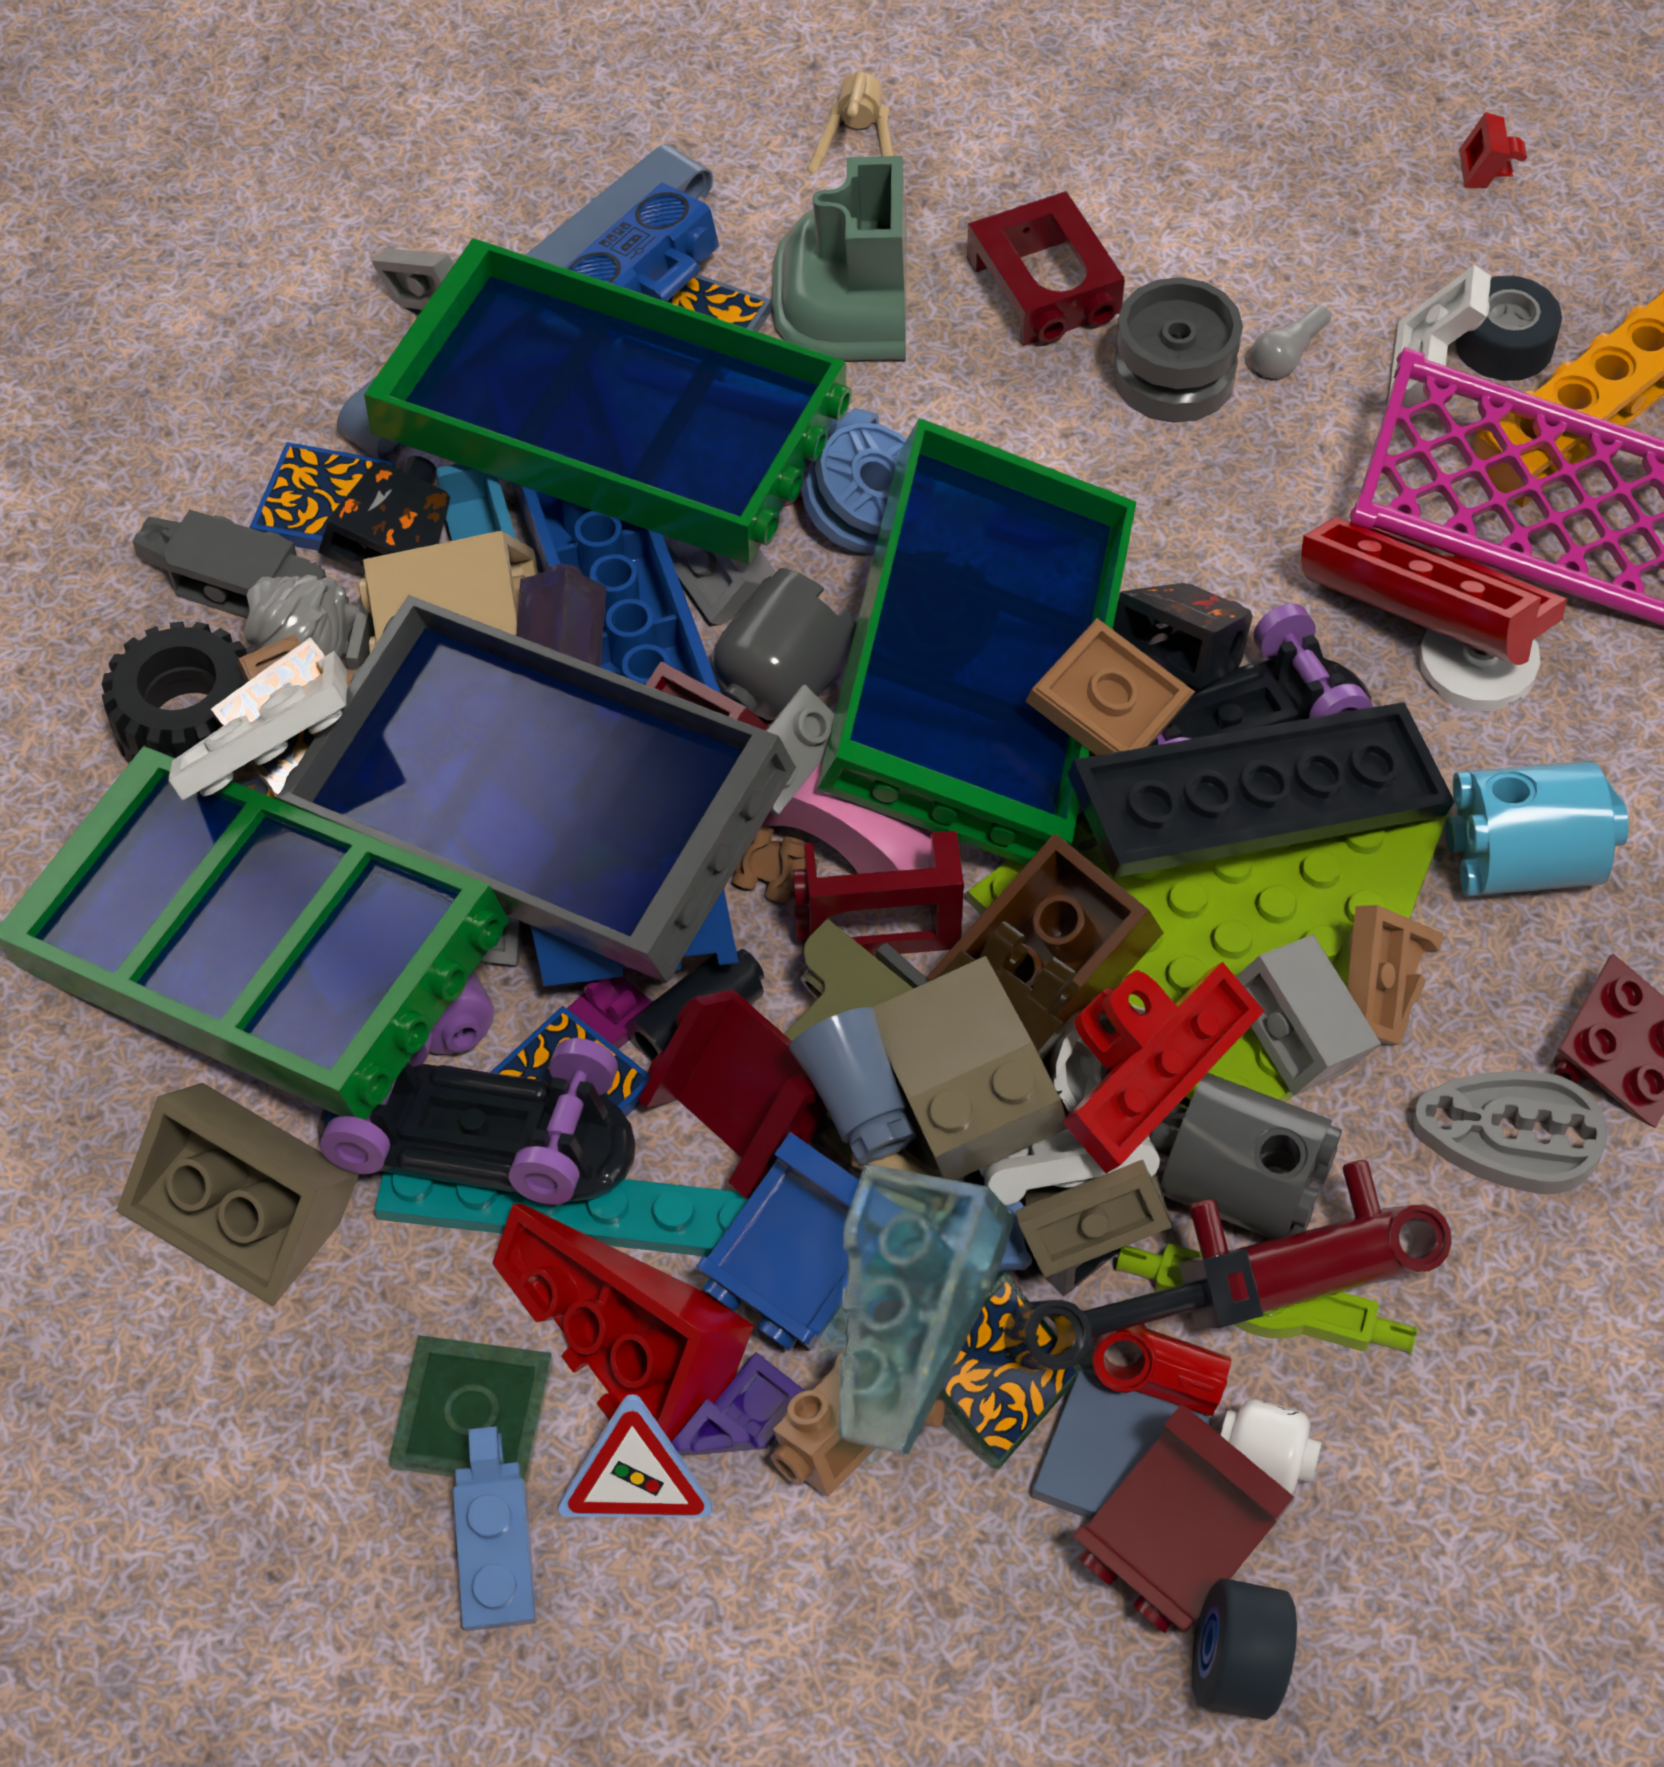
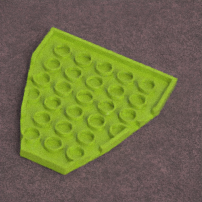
M1450 810L1445 816L1118 878H1112L1105 860L1099 862L1089 861L1148 908L1161 927L1164 934L1127 975L1135 970L1146 973L1164 990L1175 1004L1209 969L1220 962H1223L1236 977L1259 955L1310 935L1315 936L1347 988L1350 963L1348 940L1354 926L1355 907L1378 905L1406 918H1411ZM1076 823L1071 846L1082 854L1078 850V844L1093 838L1094 834L1089 835ZM1009 859L967 891V902L982 915L1026 865ZM1132 994L1129 995L1130 1004L1145 1008L1139 997ZM1251 1026L1208 1071V1073L1284 1102L1293 1097ZM1200 1081L1180 1101L1184 1106L1189 1107Z

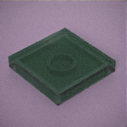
M418 1335L389 1456L391 1469L456 1478V1469L471 1468L469 1429L497 1426L498 1434L501 1433L504 1464L519 1462L521 1479H524L527 1486L553 1365L552 1353Z

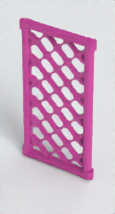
M1404 347L1396 359L1397 367L1393 377L1394 382L1359 497L1349 514L1350 524L1369 530L1375 527L1664 626V601L1645 595L1644 584L1640 578V574L1654 568L1664 569V546L1652 527L1664 521V512L1654 516H1646L1631 495V492L1640 488L1653 486L1664 500V440L1424 359V353ZM1409 378L1424 383L1423 393L1427 401L1409 408L1403 407L1401 404ZM1454 394L1477 401L1478 412L1482 419L1467 426H1459L1454 422L1444 404L1450 401ZM1425 411H1432L1438 416L1448 434L1431 441L1423 440L1409 418ZM1509 412L1533 420L1532 427L1537 438L1522 445H1515L1509 440L1499 422L1503 421ZM1397 425L1402 428L1413 448L1398 455H1389L1387 453L1394 427ZM1480 430H1488L1494 436L1503 453L1486 460L1479 459L1469 446L1465 436ZM1564 431L1588 439V450L1592 457L1577 464L1568 463L1554 441L1559 439ZM1446 444H1453L1460 451L1468 467L1453 474H1445L1437 465L1430 451ZM1536 448H1541L1548 453L1558 472L1541 479L1535 478L1527 469L1520 455ZM1619 450L1642 457V465L1647 476L1631 483L1624 482L1612 466L1610 459ZM1413 458L1419 459L1425 465L1434 482L1417 489H1411L1407 487L1395 466ZM1501 463H1508L1514 468L1524 486L1508 493H1501L1492 483L1486 470ZM1591 467H1597L1603 472L1613 491L1599 497H1591L1586 493L1575 474ZM1381 473L1389 478L1399 495L1390 502L1388 507L1372 502ZM1468 477L1475 478L1488 496L1489 501L1473 508H1467L1462 505L1451 484ZM1555 482H1564L1572 491L1579 505L1564 512H1557L1551 507L1541 488ZM1432 492H1439L1446 499L1454 512V516L1450 517L1444 526L1419 518L1420 508L1416 499ZM1523 496H1528L1534 500L1545 520L1529 527L1520 526L1506 503ZM1613 500L1620 501L1633 519L1634 525L1620 531H1613L1608 528L1597 507ZM1487 511H1494L1499 514L1510 535L1505 537L1500 545L1475 537L1476 527L1472 518ZM1578 515H1584L1590 520L1600 539L1585 546H1578L1573 542L1562 522ZM1543 530H1550L1556 535L1566 554L1561 556L1556 564L1532 556V546L1528 537ZM1633 534H1640L1645 538L1656 558L1641 565H1634L1629 561L1618 541ZM1598 549H1606L1611 553L1622 573L1617 575L1612 583L1588 575V565L1584 555Z

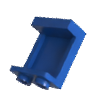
M790 1132L775 1153L777 1159L775 1164L708 1258L703 1256L696 1265L699 1272L708 1278L701 1288L704 1292L734 1312L741 1302L763 1317L756 1328L788 1351L792 1349L796 1342L808 1350L813 1348L903 1219L902 1209Z

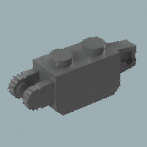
M189 509L182 522L148 517L132 541L137 557L168 571L177 597L245 619L248 618L250 611L247 600L248 590L261 577H303L307 574L317 576V579L326 577L325 570L322 569L321 565H316V562L310 563V560L297 556L294 542L286 540L281 535L274 532L263 533L235 524L226 517L219 515L210 516Z

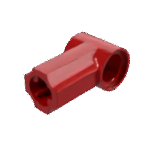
M1145 1324L1093 1337V1365L1096 1376L1103 1385L1114 1391L1127 1393L1135 1390L1177 1405L1182 1403L1189 1409L1213 1417L1227 1384L1232 1363L1230 1356L1150 1330ZM1126 1340L1137 1344L1141 1348L1142 1354L1132 1365L1117 1366L1109 1362L1104 1354L1107 1348L1114 1342Z

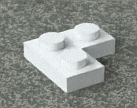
M1473 265L1398 321L1390 392L1397 367L1396 359L1404 347L1424 353V359L1446 366L1448 345L1467 331L1477 329L1484 322L1490 308L1488 301L1491 275ZM1409 378L1401 404L1403 407L1409 408L1427 400L1423 393L1424 383Z

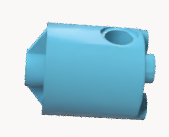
M1589 760L1455 772L1453 775V797L1458 808V815L1447 817L1446 838L1451 853L1462 852L1464 860L1460 864V882L1462 892L1466 897L1602 885L1608 881L1613 868L1615 846L1626 844L1629 823L1623 798L1604 776L1599 764Z

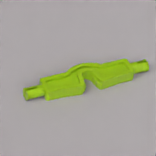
M1168 1244L1162 1256L1126 1245L1121 1248L1116 1271L1156 1281L1155 1291L1157 1292L1183 1285L1178 1262L1199 1257L1201 1252L1175 1244ZM1345 1292L1263 1313L1264 1316L1233 1324L1243 1331L1261 1337L1290 1338L1303 1334L1359 1351H1366L1371 1342L1406 1352L1409 1355L1412 1354L1418 1326L1414 1327L1377 1316L1379 1304L1376 1301Z

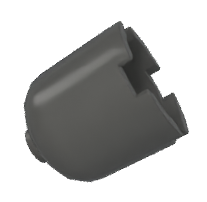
M785 568L778 569L772 577L769 576L762 581L723 631L712 651V666L717 681L724 690L722 695L745 706L758 718L768 721L775 720L802 685H806L818 697L847 666L857 626L856 621L847 609L843 608L836 615L827 604L818 598L824 591L820 584L799 572Z

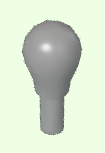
M1316 305L1297 322H1291L1281 328L1272 329L1260 334L1251 347V362L1254 370L1262 377L1268 379H1283L1289 376L1299 364L1304 350L1309 346L1310 339L1331 321L1329 310L1323 305Z

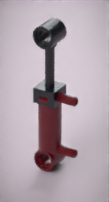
M1365 1159L1346 1163L1342 1167L1355 1218L1250 1246L1228 1250L1216 1201L1207 1199L1194 1202L1189 1208L1201 1256L1178 1262L1183 1285L1085 1311L1065 1300L1029 1301L1016 1307L1008 1317L1004 1328V1344L1009 1355L1020 1366L1031 1370L1068 1369L1078 1364L1088 1352L1092 1337L1191 1311L1195 1329L1222 1328L1264 1316L1263 1313L1414 1272L1431 1271L1439 1267L1449 1255L1452 1245L1451 1229L1446 1218L1437 1209L1425 1204L1381 1209L1369 1162ZM1404 1224L1410 1228L1413 1235V1247L1408 1255L1403 1251L1399 1239V1234ZM1044 1317H1049L1055 1323L1058 1330L1056 1346L1048 1354L1040 1348L1036 1334L1038 1325Z

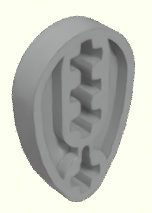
M1507 1071L1458 1078L1423 1093L1417 1101L1412 1118V1128L1416 1137L1447 1162L1487 1181L1536 1194L1562 1193L1584 1183L1597 1168L1607 1140L1606 1121L1593 1097L1571 1080L1549 1073ZM1437 1108L1449 1110V1117L1453 1120L1450 1129L1438 1128L1437 1118H1434ZM1502 1118L1514 1119L1515 1129L1519 1130L1515 1139L1503 1137V1128L1499 1127ZM1535 1122L1547 1124L1548 1134L1552 1135L1548 1144L1537 1142L1536 1133L1532 1131ZM1568 1127L1580 1129V1137L1585 1140L1582 1148L1570 1147L1569 1137L1565 1136Z

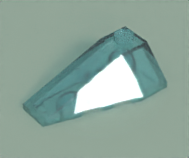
M865 1163L844 1225L843 1249L848 1253V1287L842 1289V1310L847 1314L846 1351L841 1355L839 1437L844 1441L908 1456L996 1281L1016 1219L989 1187Z

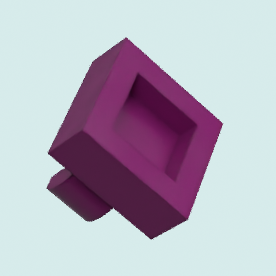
M621 976L592 980L584 987V993L569 1005L567 1009L617 1049H620L630 1040L626 1030V1023L653 1001Z

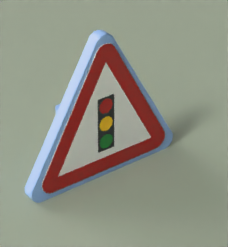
M632 1394L627 1395L614 1413L560 1499L558 1511L563 1517H708L712 1510V1501L641 1398Z

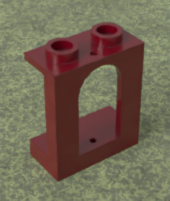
M1067 191L968 223L967 259L975 272L985 269L989 270L1020 318L1019 341L1022 346L1037 341L1044 343L1054 342L1067 331L1087 324L1101 326L1112 320L1115 315L1120 314L1123 305L1125 277ZM1067 242L1084 268L1086 278L1079 286L1072 290L1054 291L1042 287L1033 278L1021 257Z
M957 831L931 833L930 868L817 877L813 843H804V869L793 870L794 920L797 942L807 941L827 918L839 913L929 904L933 930L851 938L873 956H875V950L884 943L889 944L899 954L951 950L961 939L964 880Z

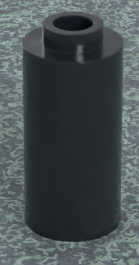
M745 949L737 951L739 963L719 965L717 953H714L626 1023L629 1038L633 1045L653 1062L667 1048L678 1028L676 1024L678 1014L694 997L730 989L735 990L750 1005L762 997L764 993L761 980L764 979L762 967L753 955Z

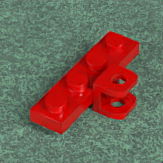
M1223 962L1209 969L1176 1004L1149 975L1139 970L1133 971L1113 990L1105 989L1099 993L1074 1019L1079 1036L1104 1067L1108 1070L1114 1065L1116 1066L1073 1109L1062 1123L1105 1173L1121 1166L1264 1013L1263 1008ZM1130 994L1136 995L1142 1000L1145 1006L1143 1014L1140 1015L1129 1003ZM1100 1013L1107 1015L1115 1027L1114 1034H1109L1102 1029L1099 1023Z

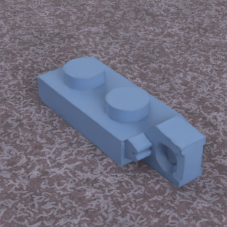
M497 1426L469 1429L471 1468L455 1470L456 1486L453 1487L463 1629L465 1631L536 1624L527 1486L524 1479H521L519 1462L504 1464L501 1433L498 1434Z

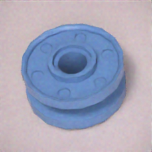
M856 422L839 428L827 440L820 459L817 462L812 461L807 467L801 487L805 509L816 528L835 544L856 553L875 552L898 455L907 440L900 433L873 423ZM914 475L898 544L929 508L933 492L931 481Z

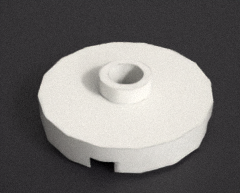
M1427 629L1419 651L1420 671L1426 682L1428 683L1429 680L1430 684L1438 690L1437 694L1448 703L1471 711H1496L1508 707L1509 703L1517 701L1520 697L1522 699L1531 691L1541 664L1539 645L1535 639L1532 641L1529 661L1522 665H1514L1488 653L1485 656L1476 654L1474 651L1480 650Z

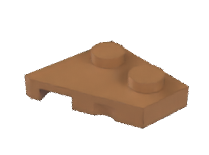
M1378 905L1356 906L1354 926L1348 940L1350 963L1347 989L1381 1044L1399 1045L1409 1023L1411 1007L1418 1001L1426 982L1421 974H1415L1424 951H1439L1443 933Z

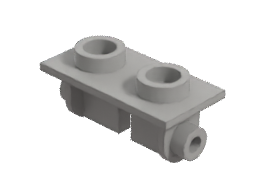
M806 685L801 686L766 729V731L780 737L796 766V769L771 809L775 815L780 814L823 760L832 730L835 714Z

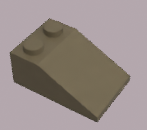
M986 956L872 1007L875 1011L882 1042L891 1067L945 1184L1067 1129L1062 1123L1066 1116L1061 1099L1030 1036Z

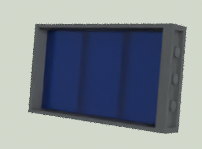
M408 595L396 615L391 617L385 625L383 635L364 664L353 674L350 685L347 688L346 706L340 709L342 711L341 717L332 725L317 733V736L298 765L287 775L284 786L277 795V798L282 802L485 882L491 886L506 915L668 983L796 769V766L780 737L776 734Z

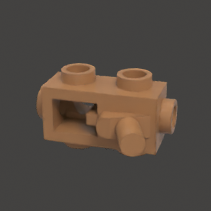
M868 1335L861 1343H853L843 1348L837 1355L835 1365L830 1373L813 1390L800 1392L791 1399L783 1420L773 1429L780 1446L771 1454V1459L779 1471L791 1482L801 1485L804 1481H807L826 1496H829L887 1437L892 1436L897 1431L902 1422L939 1428L944 1419L945 1404L943 1400L920 1396L912 1375L915 1371L914 1364L898 1345L891 1341H885L881 1344Z

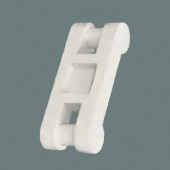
M1068 1129L980 1169L989 1197L1000 1205L1017 1203L1029 1189L1051 1185L1063 1188L1075 1187L1085 1183L1090 1178L1107 1174ZM1149 1136L1121 1166L1112 1171L1143 1159L1152 1177L1159 1168L1160 1159Z

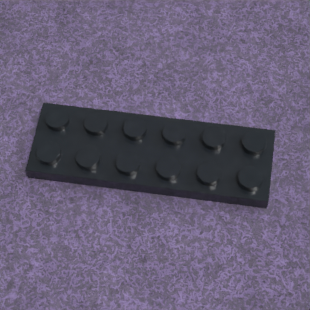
M1405 702L1074 759L1067 773L1112 878L1445 816L1455 802Z

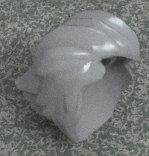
M309 574L303 577L284 576L272 578L263 576L248 590L247 600L250 611L244 633L248 643L256 645L257 650L294 634L300 643L311 637L325 656L335 651L341 660V658L347 655L349 646L347 637L353 627L357 607L349 604L346 589L339 586L334 579L330 577L317 579V576Z

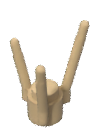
M858 71L844 79L839 101L832 105L830 118L807 167L808 173L813 174L817 172L842 121L855 129L866 128L872 123L877 124L881 155L894 156L888 125L890 109L881 103L882 85L873 75Z

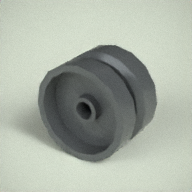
M1183 277L1157 279L1137 288L1123 302L1118 318L1117 348L1114 356L1113 377L1119 395L1130 408L1146 417L1171 423L1197 421L1217 412L1231 397L1236 379L1237 355L1243 329L1238 307L1225 292L1204 281Z

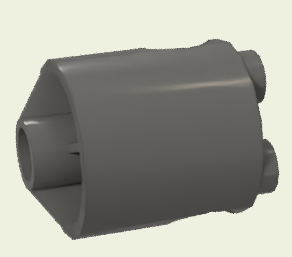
M1207 1073L1201 1079L1189 1107L1178 1104L1154 1129L1150 1141L1157 1152L1169 1156L1160 1185L1165 1190L1164 1197L1189 1207L1194 1202L1213 1199L1217 1203L1220 1219L1270 1239H1276L1307 1230L1315 1208L1313 1206L1319 1190L1310 1187L1312 1180L1321 1184L1325 1183L1338 1149L1337 1145L1342 1129L1332 1126L1331 1119ZM1273 1166L1284 1169L1288 1173H1273L1267 1168Z

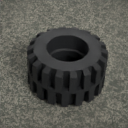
M183 621L170 623L169 629L159 631L158 627L155 626L145 630L146 637L141 640L134 637L123 645L125 649L124 654H114L108 663L111 672L103 675L101 685L104 694H102V700L118 749L122 757L126 756L128 764L143 746L176 759L221 728L211 715V708L246 684L236 663L239 658L247 655L246 648L240 641L232 642L231 634L221 628L211 633L209 624L196 622L191 628L185 627ZM200 693L207 695L199 703L188 708L179 710L160 709L167 701L183 694Z

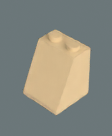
M502 530L363 559L366 577L360 579V595L365 610L368 613H372L375 636L370 637L369 640L370 653L383 635L385 625L391 617L396 615L408 595L550 648L534 549ZM439 646L416 683L504 672V670Z

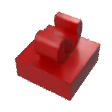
M1487 112L1483 114L1459 148L1466 188H1487L1495 177H1513L1511 161L1508 159L1524 162L1527 158L1525 142L1521 138L1507 136L1504 117Z

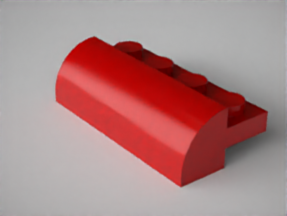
M1335 516L1303 535L1301 566L1308 580L1514 665H1522L1528 662L1532 641L1563 620L1567 601L1565 597L1463 557L1375 527L1369 530L1364 527L1351 525L1349 521Z

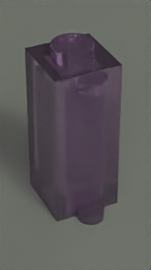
M563 564L552 565L546 569V572L520 579L516 636L601 668L606 587L582 575V571L579 568ZM514 674L511 702L526 680ZM547 688L526 722L533 721L536 729L549 734H555L596 724L598 707Z

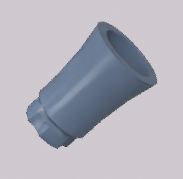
M861 1007L834 1015L810 1027L791 1042L789 1051L811 1080L826 1106L842 1141L849 1143L858 1164L864 1165L875 1160H882L904 1149L911 1141L917 1138L915 1128L908 1117L910 1108L889 1062L873 1008Z

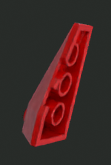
M522 1203L512 1205L492 1262L494 1267L536 1322L554 1320L563 1331L570 1347L565 1350L561 1357L573 1373L588 1365L608 1391L607 1394H603L596 1404L609 1421L627 1395H637L641 1398L670 1442H672L706 1399L714 1404L733 1381L754 1325L707 1293L527 1205Z

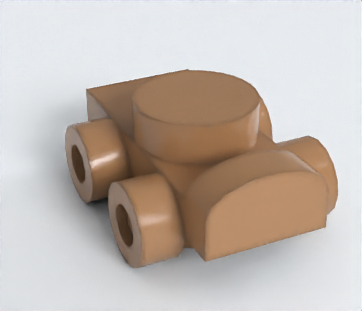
M762 824L735 869L732 882L742 888L755 889L758 878L769 882L765 893L766 897L776 902L788 903L791 893L794 892L793 870L804 869V843L806 842L790 836H785L783 842L771 841L774 830ZM815 859L816 872H817L819 860H818V859Z

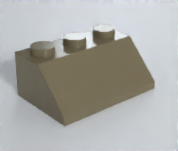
M202 1082L157 1097L116 1211L269 1305L275 1306L340 1224L359 1174L339 1168L331 1163L322 1152Z

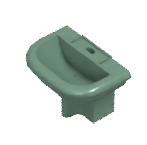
M903 156L847 157V177L845 183L836 189L816 192L812 198L813 209L804 213L779 242L773 264L772 314L777 332L787 342L844 361L906 360L907 209L904 197Z

